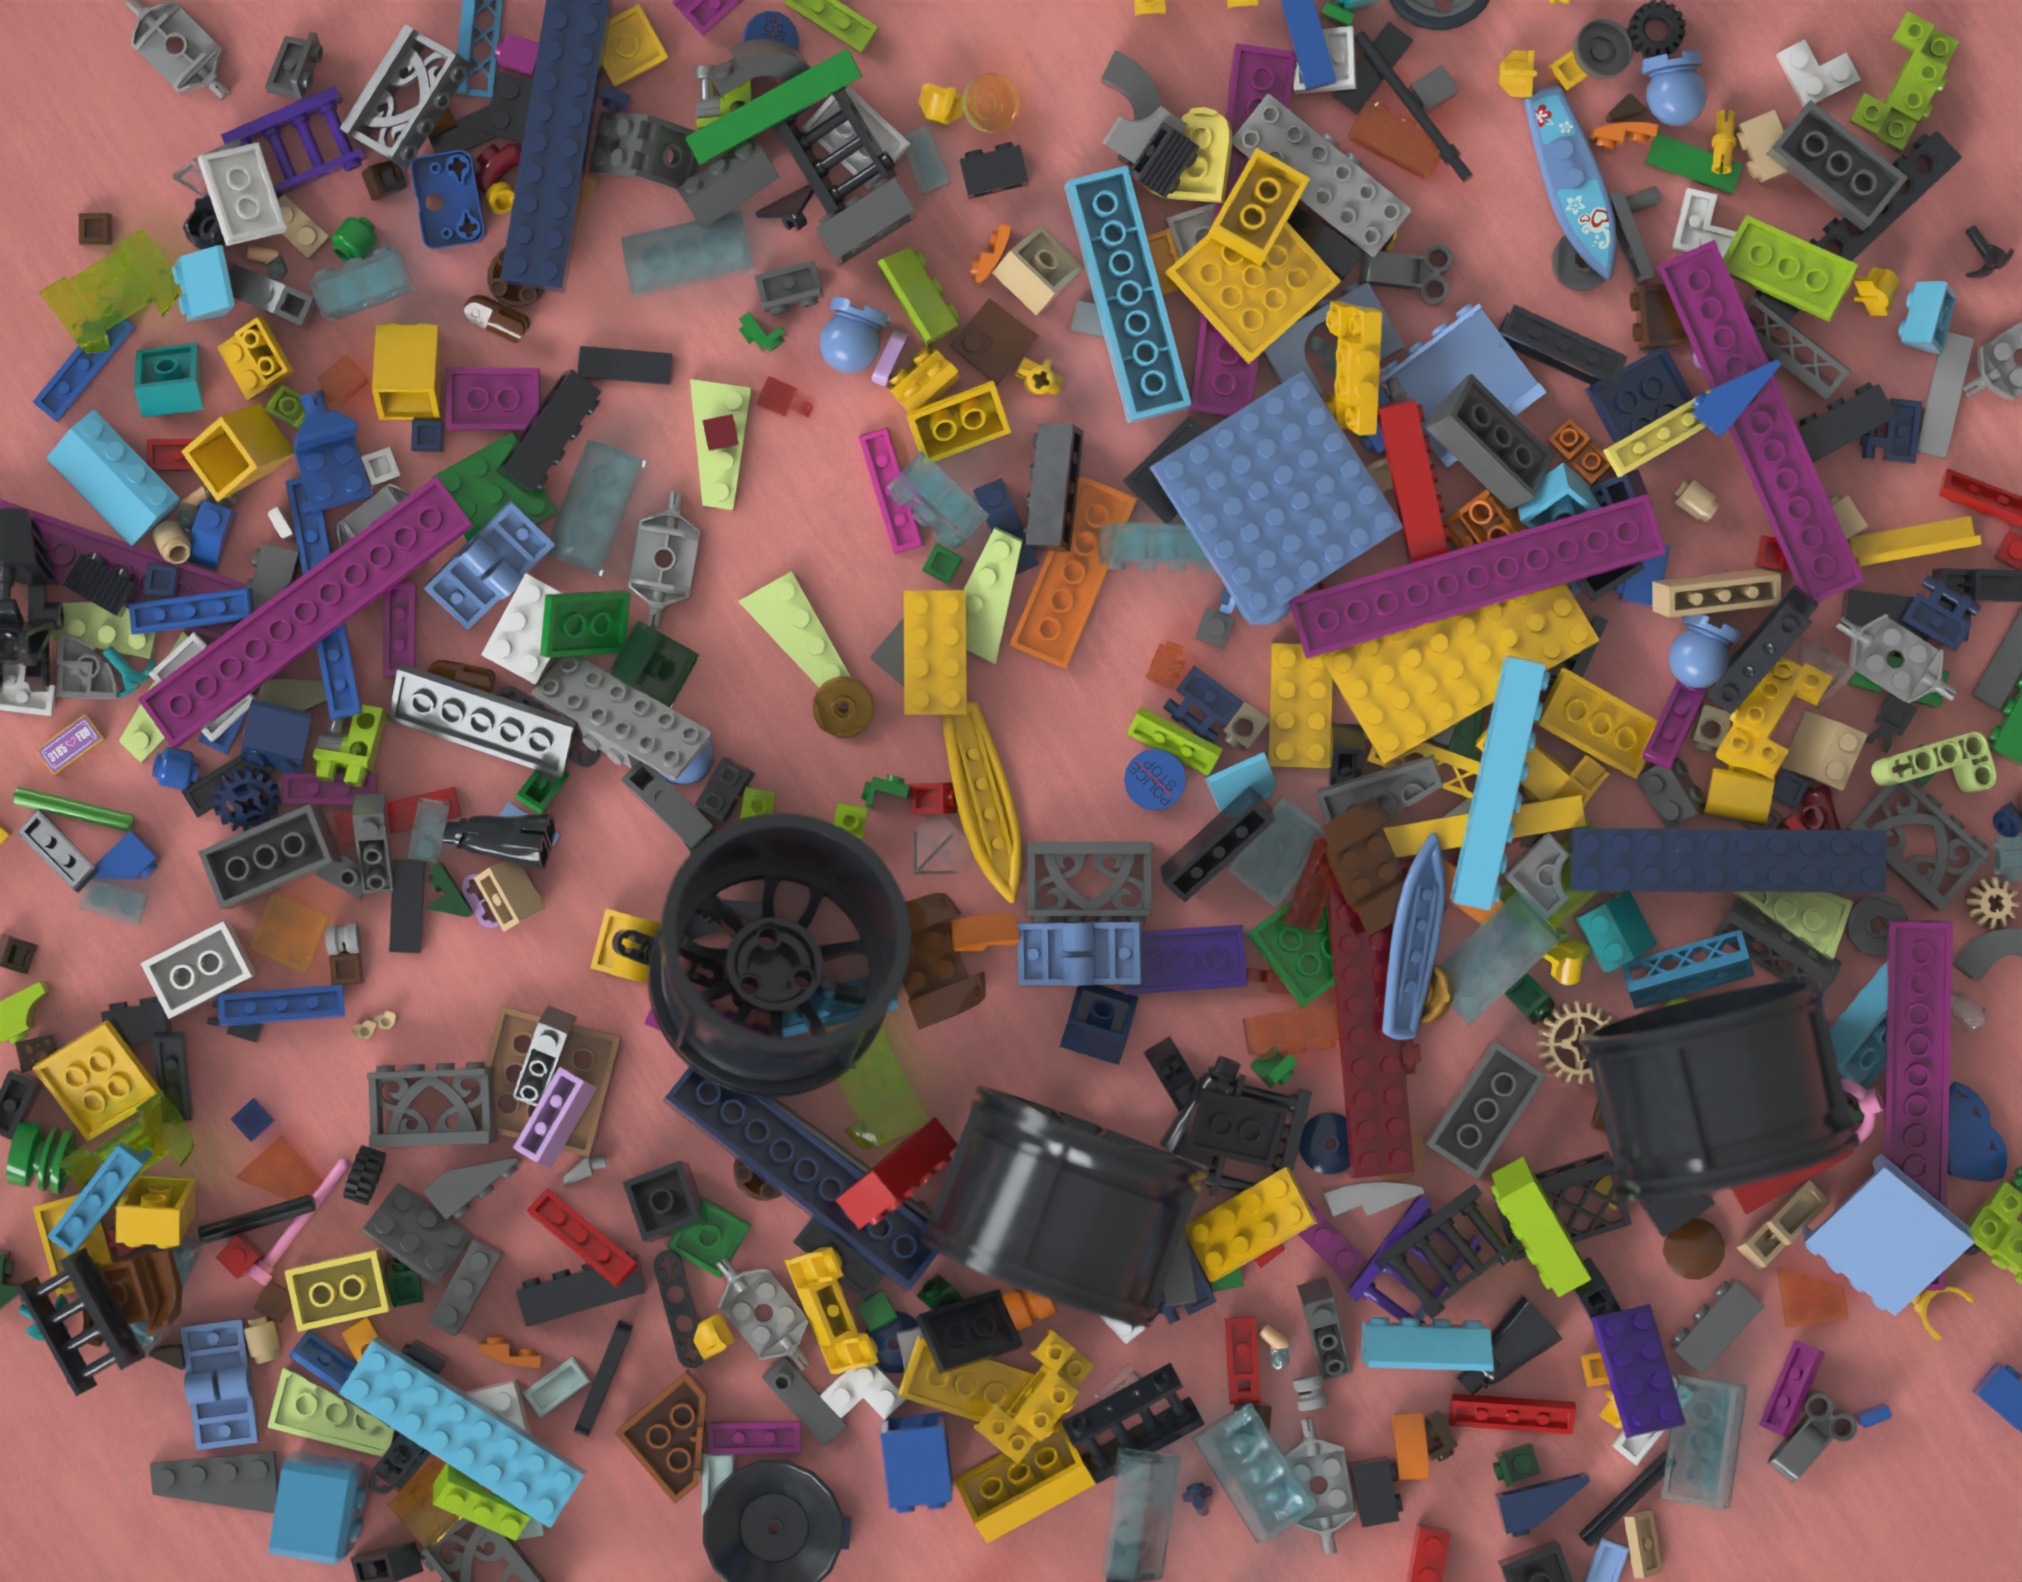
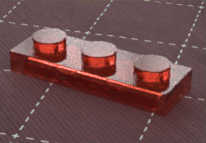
M1316 835L1284 920L1289 926L1312 932L1316 931L1336 878L1324 852L1328 846L1325 837Z

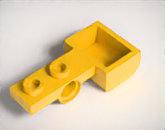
M1747 698L1740 705L1743 706ZM1728 765V770L1713 767L1704 814L1765 826L1770 811L1775 779L1759 776L1758 772L1742 767Z

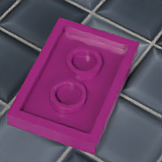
M446 368L447 431H524L540 407L539 368Z

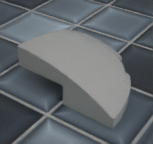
M59 634L56 663L58 666L56 698L117 700V684L108 662H104L95 652V648L87 642L73 636Z

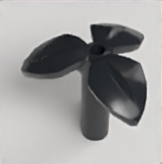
M1976 225L1971 226L1965 232L1984 259V266L1977 271L1967 273V278L1989 276L1994 272V269H2001L2012 258L2014 254L2012 248L2005 254L1998 246L1989 245Z

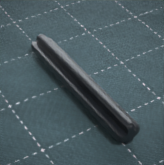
M305 1195L198 1228L199 1239L202 1243L207 1244L314 1212L316 1210L315 1199L311 1195Z
M1666 1451L1658 1456L1579 1533L1580 1538L1588 1546H1592L1676 1465V1460Z

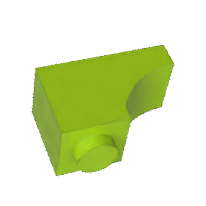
M40 981L0 1001L1 1043L10 1041L14 1045L15 1042L23 1041L29 1037L27 1032L35 1028L32 1023L34 1010L40 1000L51 993L46 981Z

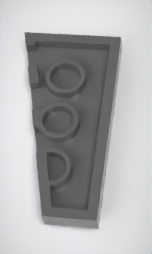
M1430 755L1317 790L1316 795L1326 822L1336 818L1371 796L1392 817L1406 806H1411L1443 787L1444 781L1434 755Z
M275 1451L150 1463L153 1495L274 1513L278 1493Z

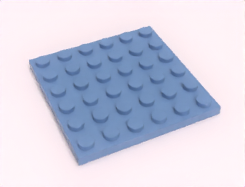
M1304 370L1150 467L1250 625L1403 528L1402 523Z

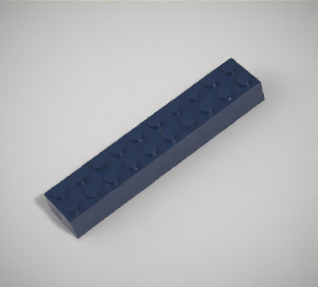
M546 0L501 273V280L505 284L561 293L566 291L613 0Z
M1569 828V891L1886 893V830Z
M688 1067L662 1100L904 1291L907 1292L912 1289L938 1255V1252L925 1246L920 1241L923 1233L930 1232L925 1228L926 1223L902 1204L894 1211L888 1212L885 1209L887 1215L874 1226L868 1222L859 1229L837 1203L836 1199L864 1174L766 1097L749 1096L727 1090L708 1081Z

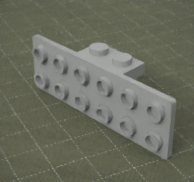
M1270 94L1265 96L1232 137V145L1249 159L1255 149L1258 148L1311 178L1299 199L1371 257H1375L1411 213V208L1360 168L1364 164L1361 160L1350 152L1344 155L1337 149L1339 143L1327 133H1324L1323 136L1318 134Z
M580 656L561 657L531 692L534 700L567 719L576 721L583 735L582 740L590 749L594 751L599 749L606 753L614 763L618 765L623 763L632 769L639 761H642L673 780L679 778L712 738L711 731Z

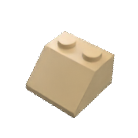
M1040 225L1011 249L992 273L1035 315H1038L1078 276L1084 267Z
M1804 711L1789 745L1788 755L1780 767L1819 785H1826L1835 792H1842L1868 734L1838 721Z

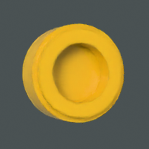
M506 182L495 183L486 191L485 202L493 213H507L512 210L515 190Z

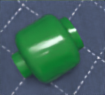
M362 216L359 219L347 217L331 237L334 253L348 263L353 261L362 262L378 242L377 235L374 232V224Z

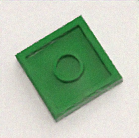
M699 1194L708 1221L675 1233L667 1248L720 1279L723 1272L716 1264L720 1260L722 1262L725 1256L731 1261L752 1224Z

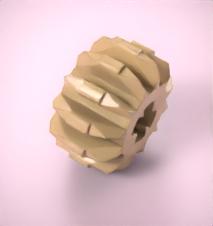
M1992 877L1990 884L1985 879L1979 880L1981 890L1976 887L1970 888V892L1976 898L1966 899V904L1975 905V908L1968 912L1969 916L1979 915L1976 924L1982 926L1987 921L1988 929L1991 930L1995 929L1997 922L2001 927H2007L2005 916L2013 920L2017 917L2011 911V907L2019 908L2020 902H2012L2011 898L2016 897L2018 891L2011 890L2007 892L2010 882L2003 881L1999 886L1998 877ZM1997 897L1995 902L1999 905L1998 908L1989 909L1991 904L1988 902V899Z

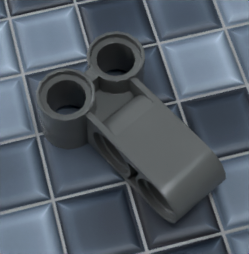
M1442 244L1431 246L1426 251L1425 256L1379 251L1375 257H1371L1363 251L1359 282L1363 284L1368 282L1369 285L1419 290L1420 297L1424 303L1430 306H1437L1443 303L1449 292L1447 280L1440 275L1446 273L1450 268L1453 260L1452 252L1447 246ZM1436 252L1442 253L1446 258V264L1442 267L1433 266L1429 258L1431 254ZM1430 283H1437L1442 287L1443 294L1438 298H1432L1427 294L1426 286Z
M1810 1390L1802 1407L1806 1415L1794 1427L1790 1438H1785L1768 1459V1463L1791 1483L1799 1479L1833 1439L1845 1442L1851 1440L1857 1433V1424L1853 1417L1843 1410L1833 1411L1832 1400L1820 1390ZM1816 1398H1823L1825 1402L1823 1410L1818 1413L1811 1412V1402ZM1841 1418L1847 1419V1429L1842 1433L1834 1432L1835 1422Z

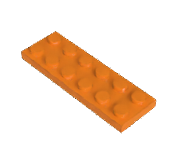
M1080 475L1078 479L1071 552L1048 551L1009 644L1010 647L1066 670L1137 498Z

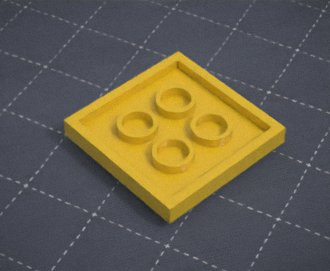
M106 1020L42 1059L32 1068L87 1142L158 1100L163 1094L109 1020Z

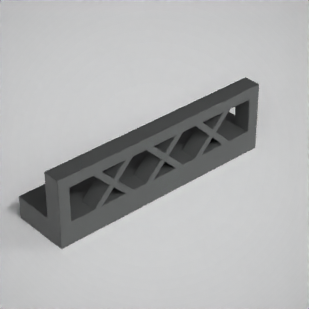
M1752 295L1744 305L1747 313L1752 305H1755L1764 312L1765 324H1758L1749 317L1763 351L1774 360L1782 363L1781 365L1828 400L1851 372V369L1755 295ZM1769 317L1776 323H1769ZM1783 327L1789 334L1790 343H1782L1770 333V328ZM1793 336L1799 339L1800 342H1794ZM1808 346L1813 350L1814 362H1807L1795 353L1794 347ZM1818 355L1821 356L1824 359V361H1818ZM1832 365L1841 373L1833 382L1819 371V366Z
M1738 896L1733 901L1728 914L1713 932L1715 936L1729 933L1725 928L1730 922L1742 929L1751 960L1782 981L1814 977L1821 981L1822 989L1817 992L1821 994L1835 981L1842 964L1835 957L1833 960H1829ZM1738 941L1729 943L1730 946L1740 951ZM1752 943H1763L1768 947L1769 952H1758L1753 948ZM1787 959L1793 963L1795 970L1783 969L1779 966L1778 960Z

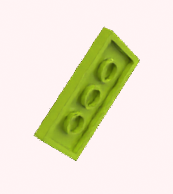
M1748 215L1745 216L1723 257L1731 278L1828 322H1831L1859 269V265Z

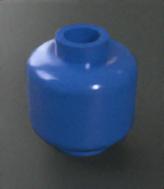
M166 747L162 753H156L152 777H157V783L160 786L185 790L189 786L190 781H197L200 764L194 763V755L191 751L178 748L175 750L172 747Z

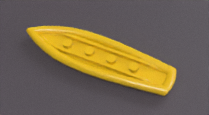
M967 701V715H941L956 803L966 838L976 861L994 888L1009 903L1013 904L1016 900L1022 870V841L1019 821L1006 775L979 704L975 701Z

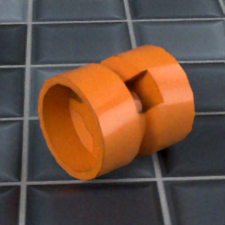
M1015 1288L1002 1294L1017 1331L1033 1325L1035 1318L1043 1321L1058 1314L1051 1299L1032 1292Z

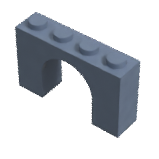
M1355 282L1342 290L1344 296L1335 301H1343L1361 307L1376 308L1382 311L1380 362L1405 347L1368 282L1363 285ZM1332 297L1316 305V312L1309 316L1305 314L1262 352L1280 384L1304 370L1318 394L1321 396L1324 393L1306 361L1305 343L1308 335L1315 328L1326 324V315L1330 310V301H1334Z

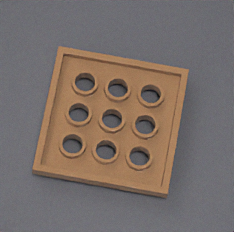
M501 1006L485 1068L494 1067L495 1129H497L498 1134L518 1139L531 1117L529 1114L531 1105L515 1099L516 1108L508 1113L500 1108L499 1101L503 1095L513 1096L517 1083L509 1080L507 1076L508 1068L511 1065L523 1067L528 1053H522L516 1049V1038L519 1035H527L532 1040L542 1016ZM578 1025L573 1026L558 1068L566 1069L598 1088L563 1147V1151L590 1157L622 1037ZM585 1050L591 1054L592 1063L588 1068H580L576 1065L575 1055L577 1052ZM481 1086L479 1087V1091H478L477 1097L479 1096V1094H480V1092H481ZM482 1104L474 1107L473 1114L478 1128L483 1129Z

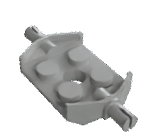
M127 0L125 5L137 15L136 18L138 19L133 30L131 45L181 95L205 87L210 88L220 100L226 97L218 88L227 96L229 95L230 90L217 77L225 51L175 1L161 3L148 8L139 0H132L138 6L136 8ZM174 38H180L184 42V48L178 54H171L168 51V43Z
M2022 322L1977 349L1979 375L1977 379L1963 386L1964 392L1976 386L1973 390L1966 393L1969 398L1983 389H1989L1997 396L2008 401H2012L2022 394V366L2017 365L2014 361L2015 351L2022 349Z
M391 483L386 485L336 524L339 546H343L412 493Z
M670 492L668 509H665L664 513L647 517L639 522L628 588L649 603L650 611L647 626L653 627L654 621V627L660 628L661 614L664 607L690 599L698 544L702 532L681 516L682 493H677L675 502L676 493ZM662 550L669 551L673 556L671 565L666 568L659 567L655 561L657 553Z
M1887 614L1872 620L1862 627L1854 625L1843 616L1838 621L1840 623H1837L1835 628L1850 636L1849 639L1852 641L1850 667L1900 700L1909 704L1930 692H1937L1951 702L1955 697L1953 695L1958 693L1957 689L1943 682L1944 651L1938 650L1888 618ZM1891 651H1897L1902 655L1903 662L1898 668H1892L1887 663V655Z
M725 1256L722 1262L720 1260L716 1264L728 1281L718 1308L724 1312L757 1353L760 1360L787 1355L793 1359L802 1371L805 1365L808 1366L811 1363L801 1351V1346L799 1345L809 1322L808 1317L767 1267L753 1268L745 1271L736 1270L727 1259V1256ZM760 1304H768L773 1310V1315L768 1320H760L755 1315V1308Z
M1308 1417L1310 1430H1308L1307 1419L1303 1418L1301 1419L1304 1433L1303 1441L1282 1456L1294 1525L1320 1534L1323 1540L1324 1554H1330L1329 1542L1332 1554L1338 1552L1334 1537L1335 1531L1356 1516L1344 1453L1345 1449L1340 1444L1318 1438L1314 1417ZM1316 1476H1322L1327 1480V1487L1321 1493L1313 1492L1310 1489V1481Z

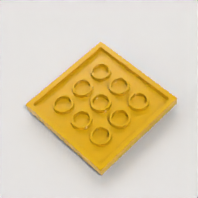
M1287 221L1261 266L1206 235L1166 271L1171 280L1248 364L1254 361L1341 282Z

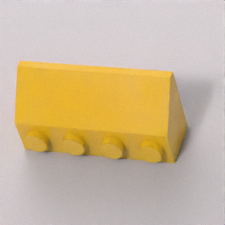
M1063 1421L1057 1423L1056 1429L1049 1437L1044 1438L1042 1441L1037 1439L1019 1464L1002 1453L954 1479L968 1512L986 1543L997 1539L1096 1484L1078 1448H1074L1061 1423Z

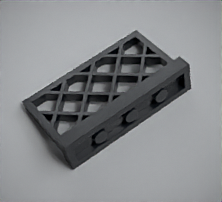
M1609 1151L1534 1174L1545 1194L1555 1199L1552 1205L1555 1211L1560 1202L1575 1209L1568 1223L1562 1222L1567 1232L1571 1231L1574 1233L1570 1235L1573 1242L1632 1225L1625 1201L1618 1199L1617 1202L1611 1199L1619 1186H1616L1613 1181L1616 1169ZM1610 1175L1613 1185L1607 1196L1592 1189L1598 1178ZM1590 1181L1589 1184H1588V1186L1582 1184V1183H1585V1182ZM1577 1186L1585 1190L1577 1205L1563 1198L1569 1187ZM1560 1191L1558 1195L1553 1192ZM1492 1192L1509 1245L1517 1237L1514 1232L1513 1234L1511 1233L1509 1227L1511 1223L1501 1212L1496 1202V1197ZM1590 1193L1605 1200L1597 1214L1582 1208ZM1609 1203L1621 1209L1622 1219L1610 1222L1602 1218ZM1579 1212L1594 1219L1589 1229L1580 1231L1572 1227ZM1598 1222L1603 1223V1225L1597 1226ZM1524 1249L1520 1251L1514 1250L1517 1256L1513 1258V1261L1528 1257Z

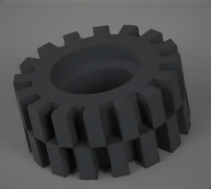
M1652 0L1648 4L1644 3L1636 10L1629 21L1630 25L1627 33L1630 34L1632 44L1635 46L1634 50L1637 53L1640 51L1645 58L1663 54L1668 56L1679 47L1686 33V30H1684L1686 22L1681 18L1682 12L1675 10L1676 6L1674 4L1668 5L1664 0L1660 2ZM1659 18L1667 24L1668 35L1665 39L1654 41L1646 35L1645 25L1650 19Z
M361 1145L345 1184L344 1198L366 1206L369 1204L383 1170L386 1158L385 1152Z

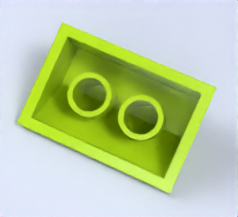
M908 247L878 261L880 272L927 348L959 329L956 321L961 318L952 303L947 306L940 295L945 292L936 277L932 279L928 277L924 270L928 267V264L920 251L914 253L911 247Z

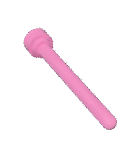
M340 1159L312 1195L315 1199L316 1210L348 1170V1160ZM315 1211L295 1217L265 1258H260L246 1272L257 1282L267 1286L274 1277L272 1273L275 1268L273 1266Z

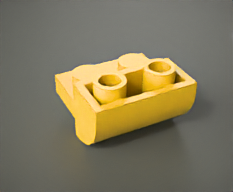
M264 317L255 318L234 332L235 335L217 347L247 401L255 399L274 385L283 383L295 372Z
M925 347L912 358L914 362L907 369L900 368L889 378L891 383L886 388L908 412H912L933 403L961 377L958 375V370L953 364L946 360L936 348L930 347L927 349Z
M606 909L590 968L622 978L647 983L648 966L615 953L612 947V939L615 933L621 929L634 930L655 938L660 922ZM630 938L622 940V944L626 948L629 947L640 951L642 945L631 942ZM650 947L648 951V958H650V952L652 947Z

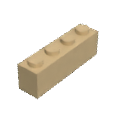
M1764 568L1652 581L1653 612L1669 618L1777 605L1781 600V574Z

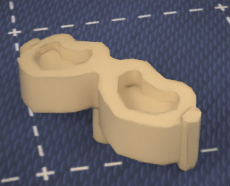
M388 1009L385 1013L378 1014L374 1020L366 1019L362 1024H356L351 1032L352 1036L358 1039H369L374 1033L375 1027L390 1029L396 1021L397 1013Z

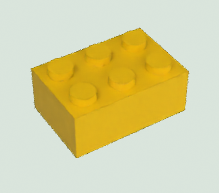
M1256 148L1207 235L1261 266L1311 178Z
M136 1175L116 1207V1242L125 1243V1245L130 1247L154 1244L158 1248L169 1249L179 1246L196 1215V1179Z

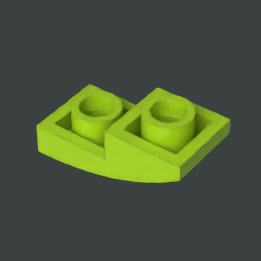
M278 383L265 410L300 429L306 418L305 410L300 400L302 395Z

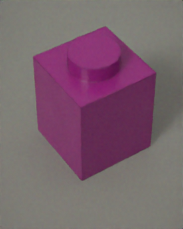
M506 33L505 39L498 41L494 56L498 58L497 63L501 68L533 78L539 43Z

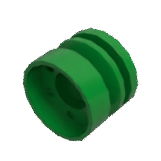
M22 1120L17 1126L10 1146L6 1167L7 1183L28 1188L37 1175L40 1191H46L50 1185L51 1193L62 1194L75 1164L76 1132L65 1130L61 1136V1129L53 1127L47 1139H45L43 1124Z

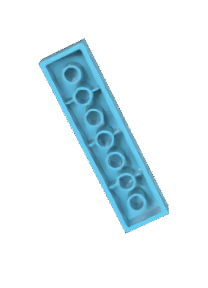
M1128 165L1068 180L1064 189L1127 424L1188 409L1192 404Z
M1509 655L1504 656L1450 894L1453 903L1489 911L1492 904H1498L1501 886L1497 883L1499 873H1505L1508 856L1504 853L1506 843L1511 844L1515 825L1511 823V817L1513 812L1518 813L1522 799L1520 792H1517L1519 782L1526 781L1529 764L1524 762L1526 751L1532 752L1536 733L1531 731L1533 720L1539 721L1543 703L1538 701L1540 690L1546 691L1550 672L1545 670L1546 665L1541 662Z
M379 1337L371 1341L339 1392L346 1399L548 1528L552 1527L587 1470Z

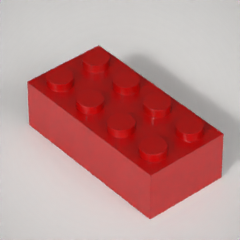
M934 1117L896 1146L839 1196L836 1201L859 1229L868 1222L874 1226L887 1215L885 1209L888 1212L894 1211L907 1200L905 1197L911 1196L922 1186L921 1183L924 1184L937 1173L934 1167L939 1170L952 1159L949 1153L958 1144Z

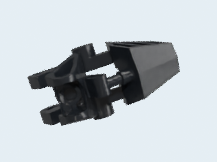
M0 509V693L3 691L4 685L3 664L15 665L20 663L26 666L25 677L31 692L49 691V639L54 630H62L64 627L63 603L47 602V586H59L42 529L28 509ZM14 582L28 585L27 622H24L17 600L11 599V587L14 586Z

